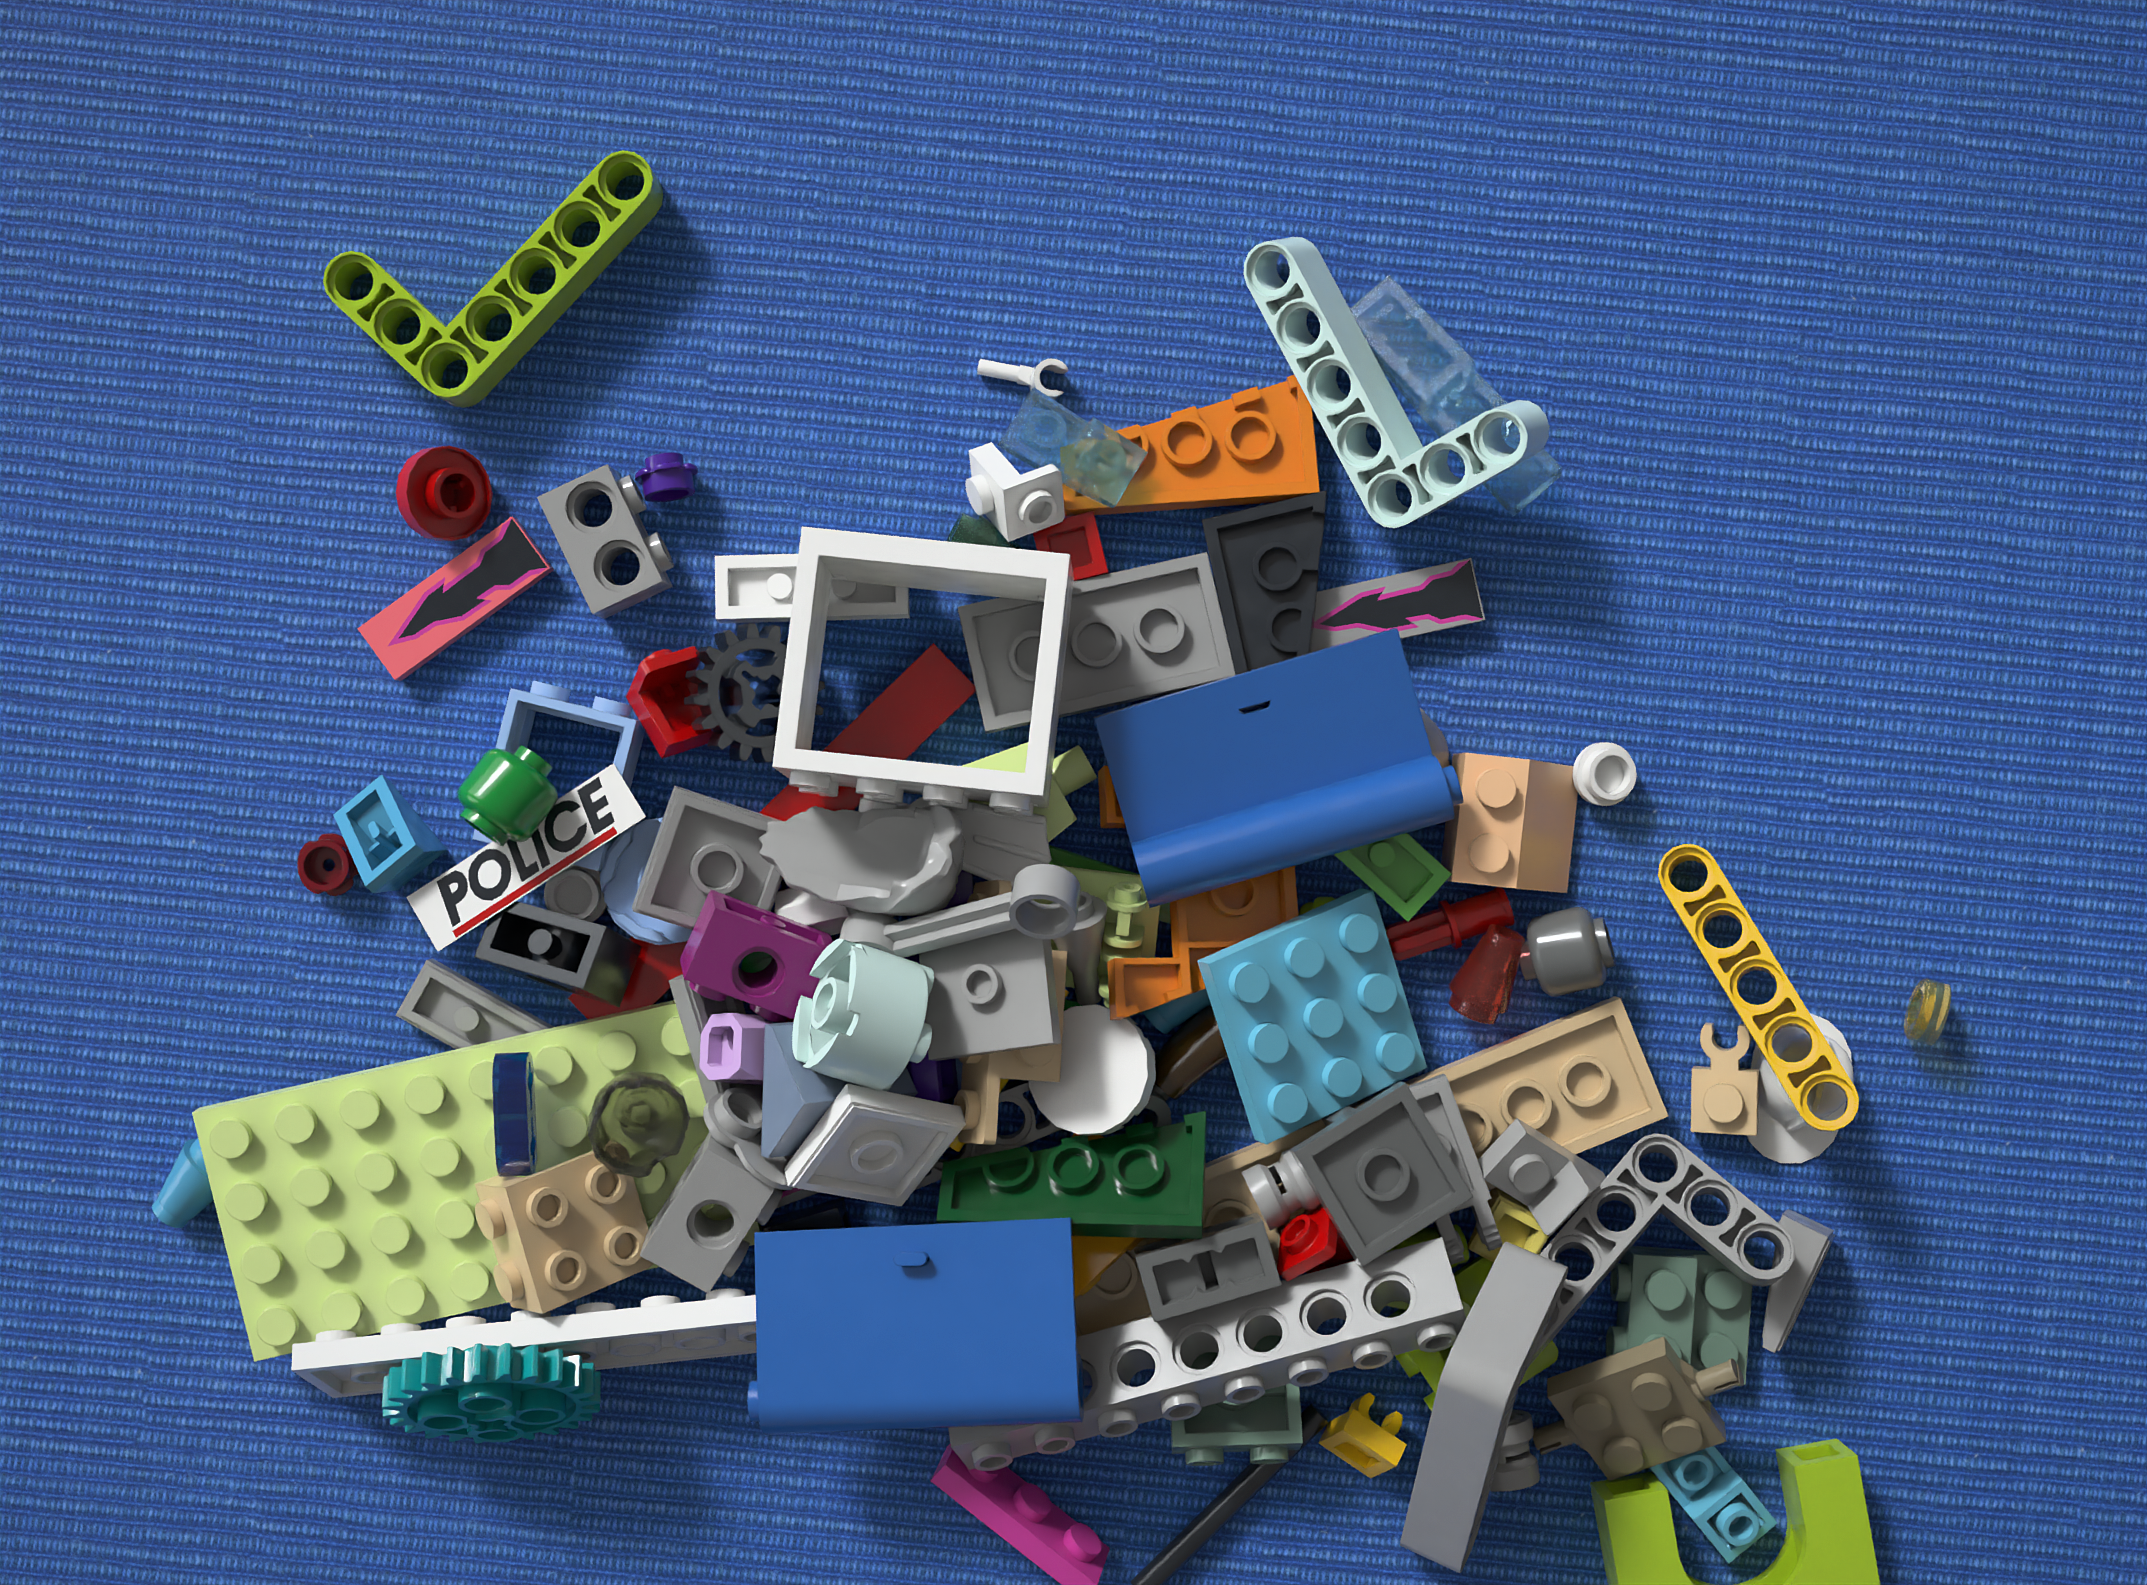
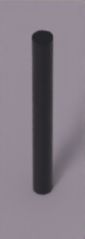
M1312 1403L1301 1413L1303 1444L1300 1450L1329 1423L1328 1419ZM1288 1450L1289 1461L1300 1450ZM1288 1462L1278 1464L1250 1463L1131 1580V1584L1164 1585Z

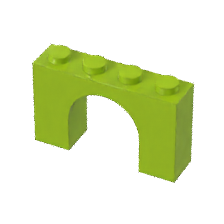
M1837 1438L1775 1449L1787 1515L1784 1543L1776 1559L1765 1571L1748 1581L1734 1585H1880L1858 1455ZM1652 1472L1624 1476L1611 1481L1607 1479L1590 1482L1608 1585H1715L1700 1581L1684 1571L1677 1547L1668 1490Z

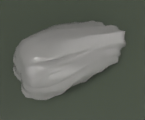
M938 804L924 808L916 807L915 810L871 809L866 812L844 809L831 811L814 806L806 812L794 815L787 821L769 822L766 834L759 838L760 843L763 845L759 853L768 863L777 867L776 871L784 878L785 883L790 888L805 891L823 901L866 913L923 916L941 911L954 896L958 875L963 867V848L966 842L961 830L962 821L951 809Z

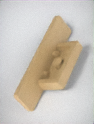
M992 880L975 883L973 894H971L967 903L1011 892V881ZM1052 950L1061 1044L959 1058L963 1063L961 1090L956 1094L953 1105L961 1107L966 1123L958 1134L959 1142L994 1145L996 1143L1000 1079L1060 1082L1067 951Z

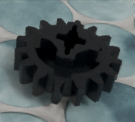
M755 623L738 625L736 635L731 630L719 631L714 634L718 649L707 646L701 647L696 651L700 661L705 664L703 670L686 671L685 678L698 685V694L685 697L684 705L699 706L702 713L691 726L693 730L711 729L713 731L707 745L711 750H723L730 745V760L747 761L751 754L755 763L772 762L788 638L780 642L781 630L780 626L776 625L765 626L760 633ZM748 650L765 654L762 659L755 660L752 665L746 660L739 661L736 658L737 655ZM819 681L818 692L825 689L823 681ZM750 682L758 683L755 691L749 686ZM755 696L760 700V703L757 705L752 704ZM816 704L815 715H823L824 708ZM758 722L763 725H771L774 728L762 736H752L745 733L748 728H754Z

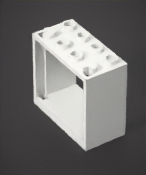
M802 527L772 767L790 779V786L799 787V792L819 794L820 796L836 797L838 796V787L845 786L855 787L856 793L864 794L863 799L884 803L901 804L903 803V794L911 793L923 795L922 799L929 801L928 806L938 804L951 810H967L969 800L990 802L989 807L994 808L993 813L1007 816L1033 817L1034 807L1048 808L1074 583L1070 554ZM831 580L1044 602L1025 773L812 751L811 744Z

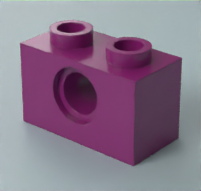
M710 889L680 957L684 980L690 981L689 987L698 994L717 1001H725L728 995L750 1003V1009L767 1020L785 1023L787 1017L794 1019L801 995L813 998L820 979L809 974L818 957L833 941L828 933ZM760 951L772 956L770 964L760 972L749 973L739 968L741 960L752 952Z

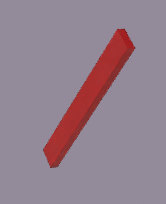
M933 643L822 752L907 760L976 693L975 686ZM788 784L759 813L781 821H787L794 815L806 812L814 806L831 811L842 809L855 810L859 806L860 798L864 797V794L856 793L855 787L839 786L838 796H820L819 794L799 792V787ZM631 936L629 940L642 946L620 1007L572 994L568 999L587 1019L654 1005L671 989L669 980L683 974L680 957L687 941L656 945Z

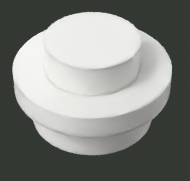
M1600 742L1589 745L1578 755L1573 766V782L1577 792L1584 800L1594 805L1610 806L1621 802L1628 796L1636 782L1637 772L1631 756L1624 748L1614 743Z
M571 865L548 880L544 890V900L547 909L589 922L596 921L607 908V904L604 901V893L601 892V872Z

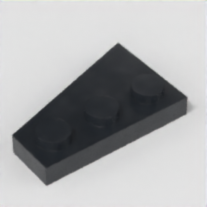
M1327 490L1202 519L1235 675L1311 653L1328 500Z

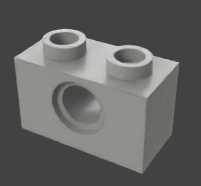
M709 1132L650 1225L640 1256L709 1294L721 1273L729 1278L734 1275L750 1245L749 1242L743 1240L754 1221L761 1225L767 1223L776 1209L783 1191L768 1186L754 1177L741 1163L735 1150L724 1147L716 1142ZM708 1204H719L726 1207L732 1216L725 1220H713L707 1217L701 1208Z

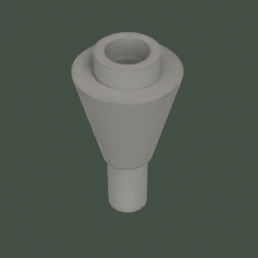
M1081 891L1075 928L1066 936L1053 940L1059 951H1067V967L1072 972L1076 999L1080 1005L1085 1006L1097 1004L1102 999L1098 992L1100 982L1097 967L1100 963L1107 906L1102 899Z

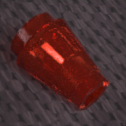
M1490 924L1485 935L1482 936L1449 983V988L1452 991L1448 1001L1449 1005L1455 1011L1471 1020L1484 1024L1496 1023L1499 1014L1506 1013L1509 1009L1522 953L1521 949L1525 942L1524 937L1505 926Z

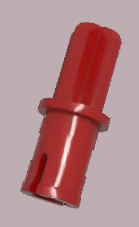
M1496 887L1492 891L1452 904H1448L1446 900L1438 901V909L1413 916L1409 921L1404 919L1389 924L1385 931L1394 959L1401 961L1449 944L1454 949L1461 948L1462 940L1504 926L1514 925V916L1504 889Z

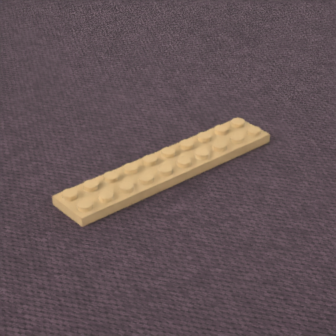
M1616 996L1404 1082L1410 1086L1440 1074L1446 1075L1477 1160L1516 1118L1576 1155L1668 1117L1622 1000ZM1381 1091L1372 1096L1354 1102L1348 1106L1356 1109L1384 1091ZM1319 1119L1267 1145L1257 1142L1205 1163L1203 1228L1258 1213L1264 1222L1277 1267L1281 1230L1295 1217L1303 1214L1308 1215L1318 1208L1312 1211L1301 1208L1290 1214L1287 1223L1270 1231L1242 1175V1171L1257 1164L1270 1166L1278 1162L1283 1151L1300 1144L1326 1128L1323 1120ZM1485 1180L1488 1190L1495 1188L1494 1185ZM1283 1183L1278 1184L1281 1195L1286 1193ZM1144 1238L1136 1247L1167 1238ZM1134 1249L1131 1251L1127 1250L1100 1276L1102 1279L1083 1296L1079 1295L1075 1299L1077 1337L1152 1316Z

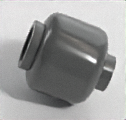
M1573 907L1532 918L1527 926L1528 942L1516 945L1519 963L1525 980L1538 979L1542 990L1552 997L1599 987L1606 981L1607 968L1616 966L1615 954L1604 917L1594 919L1592 914L1583 907Z

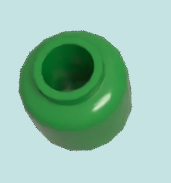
M522 745L519 746L514 754L504 749H489L458 789V799L464 807V810L459 815L460 818L500 846H504L508 839L515 842L527 841L558 800L555 786L546 778L553 769L552 766Z

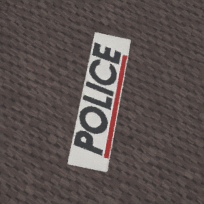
M613 763L559 798L527 841L515 842L508 839L504 846L491 842L406 898L437 951H440L646 816Z

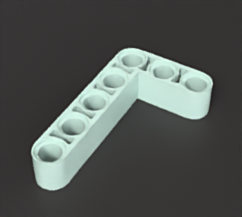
M1289 237L1263 242L1256 245L1248 253L1244 262V278L1247 287L1367 512L1375 522L1389 528H1397L1409 524L1533 457L1544 448L1549 438L1550 426L1547 416L1539 406L1524 400H1516L1486 411L1423 447L1327 265L1314 244L1302 237ZM1280 254L1287 259L1290 267V276L1287 283L1282 281L1277 272V260ZM1309 310L1315 313L1320 322V334L1317 339L1313 338L1308 332L1306 325ZM1339 367L1347 372L1351 381V390L1348 396L1342 393L1336 382V373ZM1504 418L1511 420L1518 427L1520 444L1517 449L1508 446L1502 438L1501 424ZM1368 424L1373 425L1380 434L1381 448L1379 452L1372 449L1367 442L1366 428ZM1450 449L1457 452L1464 461L1465 475L1463 479L1454 476L1449 470L1447 459ZM1398 480L1405 483L1410 489L1412 496L1410 508L1402 505L1397 498L1395 491Z

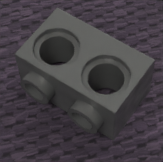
M1258 1213L1203 1228V1239L1167 1238L1133 1248L1154 1322L1282 1285L1264 1222Z

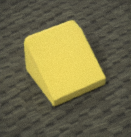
M1497 1187L1491 1189L1490 1195L1492 1199L1487 1201L1499 1231L1502 1245L1505 1242H1509L1539 1255L1549 1236L1544 1234L1528 1206ZM1475 1226L1468 1242V1249L1494 1263L1502 1247L1488 1251L1486 1245L1481 1242Z

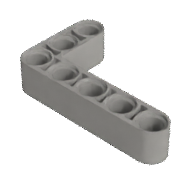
M1663 1134L1644 1136L1633 1145L1602 1181L1600 1186L1541 1252L1540 1256L1556 1261L1559 1254L1564 1250L1571 1248L1581 1249L1592 1259L1594 1267L1590 1275L1583 1280H1565L1551 1319L1529 1366L1660 1213L1737 1277L1754 1286L1764 1287L1775 1284L1786 1274L1794 1261L1795 1255L1792 1237L1783 1226L1680 1142ZM1650 1153H1662L1672 1160L1676 1173L1669 1181L1662 1183L1652 1182L1641 1173L1639 1168L1640 1160ZM1701 1195H1713L1724 1203L1727 1210V1220L1716 1226L1704 1225L1693 1216L1691 1202ZM1612 1200L1622 1201L1632 1209L1635 1221L1627 1230L1620 1232L1610 1231L1603 1227L1598 1220L1597 1212L1600 1206ZM1756 1237L1766 1238L1773 1242L1780 1255L1778 1266L1770 1270H1760L1751 1266L1744 1255V1243Z
M1505 1242L1500 1249L1454 1342L1442 1371L1400 1546L1455 1572H1462L1480 1528L1519 1385L1556 1307L1569 1269L1567 1266L1509 1242Z

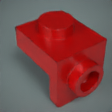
M695 646L672 652L670 649H663L647 656L639 664L626 695L629 704L662 759L708 744L713 734L711 729L693 730L691 724L702 715L700 707L684 705L685 697L698 694V685L685 678L686 671L696 670L700 663V659L696 655L697 649Z
M1323 1206L1308 1215L1303 1214L1295 1217L1281 1230L1277 1271L1286 1281H1290L1305 1272L1309 1274L1355 1261Z

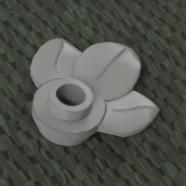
M746 1084L743 1088H729L724 1093L714 1095L703 1110L705 1124L714 1140L724 1147L733 1148L744 1167L757 1179L777 1189L792 1190L793 1187H788L784 1168L794 1155L773 1158L761 1156L763 1085Z

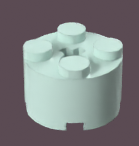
M837 939L828 945L818 957L809 974L820 979L813 998L801 995L798 1002L792 1031L794 1057L796 1060L806 1063L802 1067L811 1069L814 1072L878 1091H888L903 1072L908 1062L919 1063L929 1049L932 1028L929 1024L924 1023L928 996L934 982V972L932 968L920 965L917 962L857 942Z

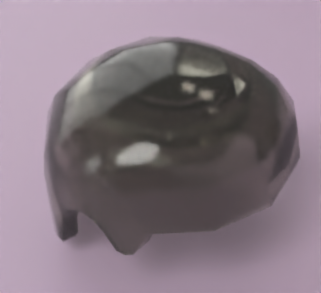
M641 1071L623 1073L609 1081L598 1091L587 1120L588 1136L595 1158L613 1174L637 1178L649 1176L654 1166L660 1161L679 1153L685 1140V1132L689 1126L690 1113L682 1090L663 1074Z

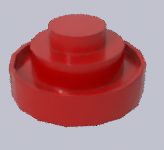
M452 446L422 449L407 459L398 474L396 498L399 512L408 526L424 538L436 541H454L468 538L482 527L490 513L493 494L489 475L481 462L464 449Z

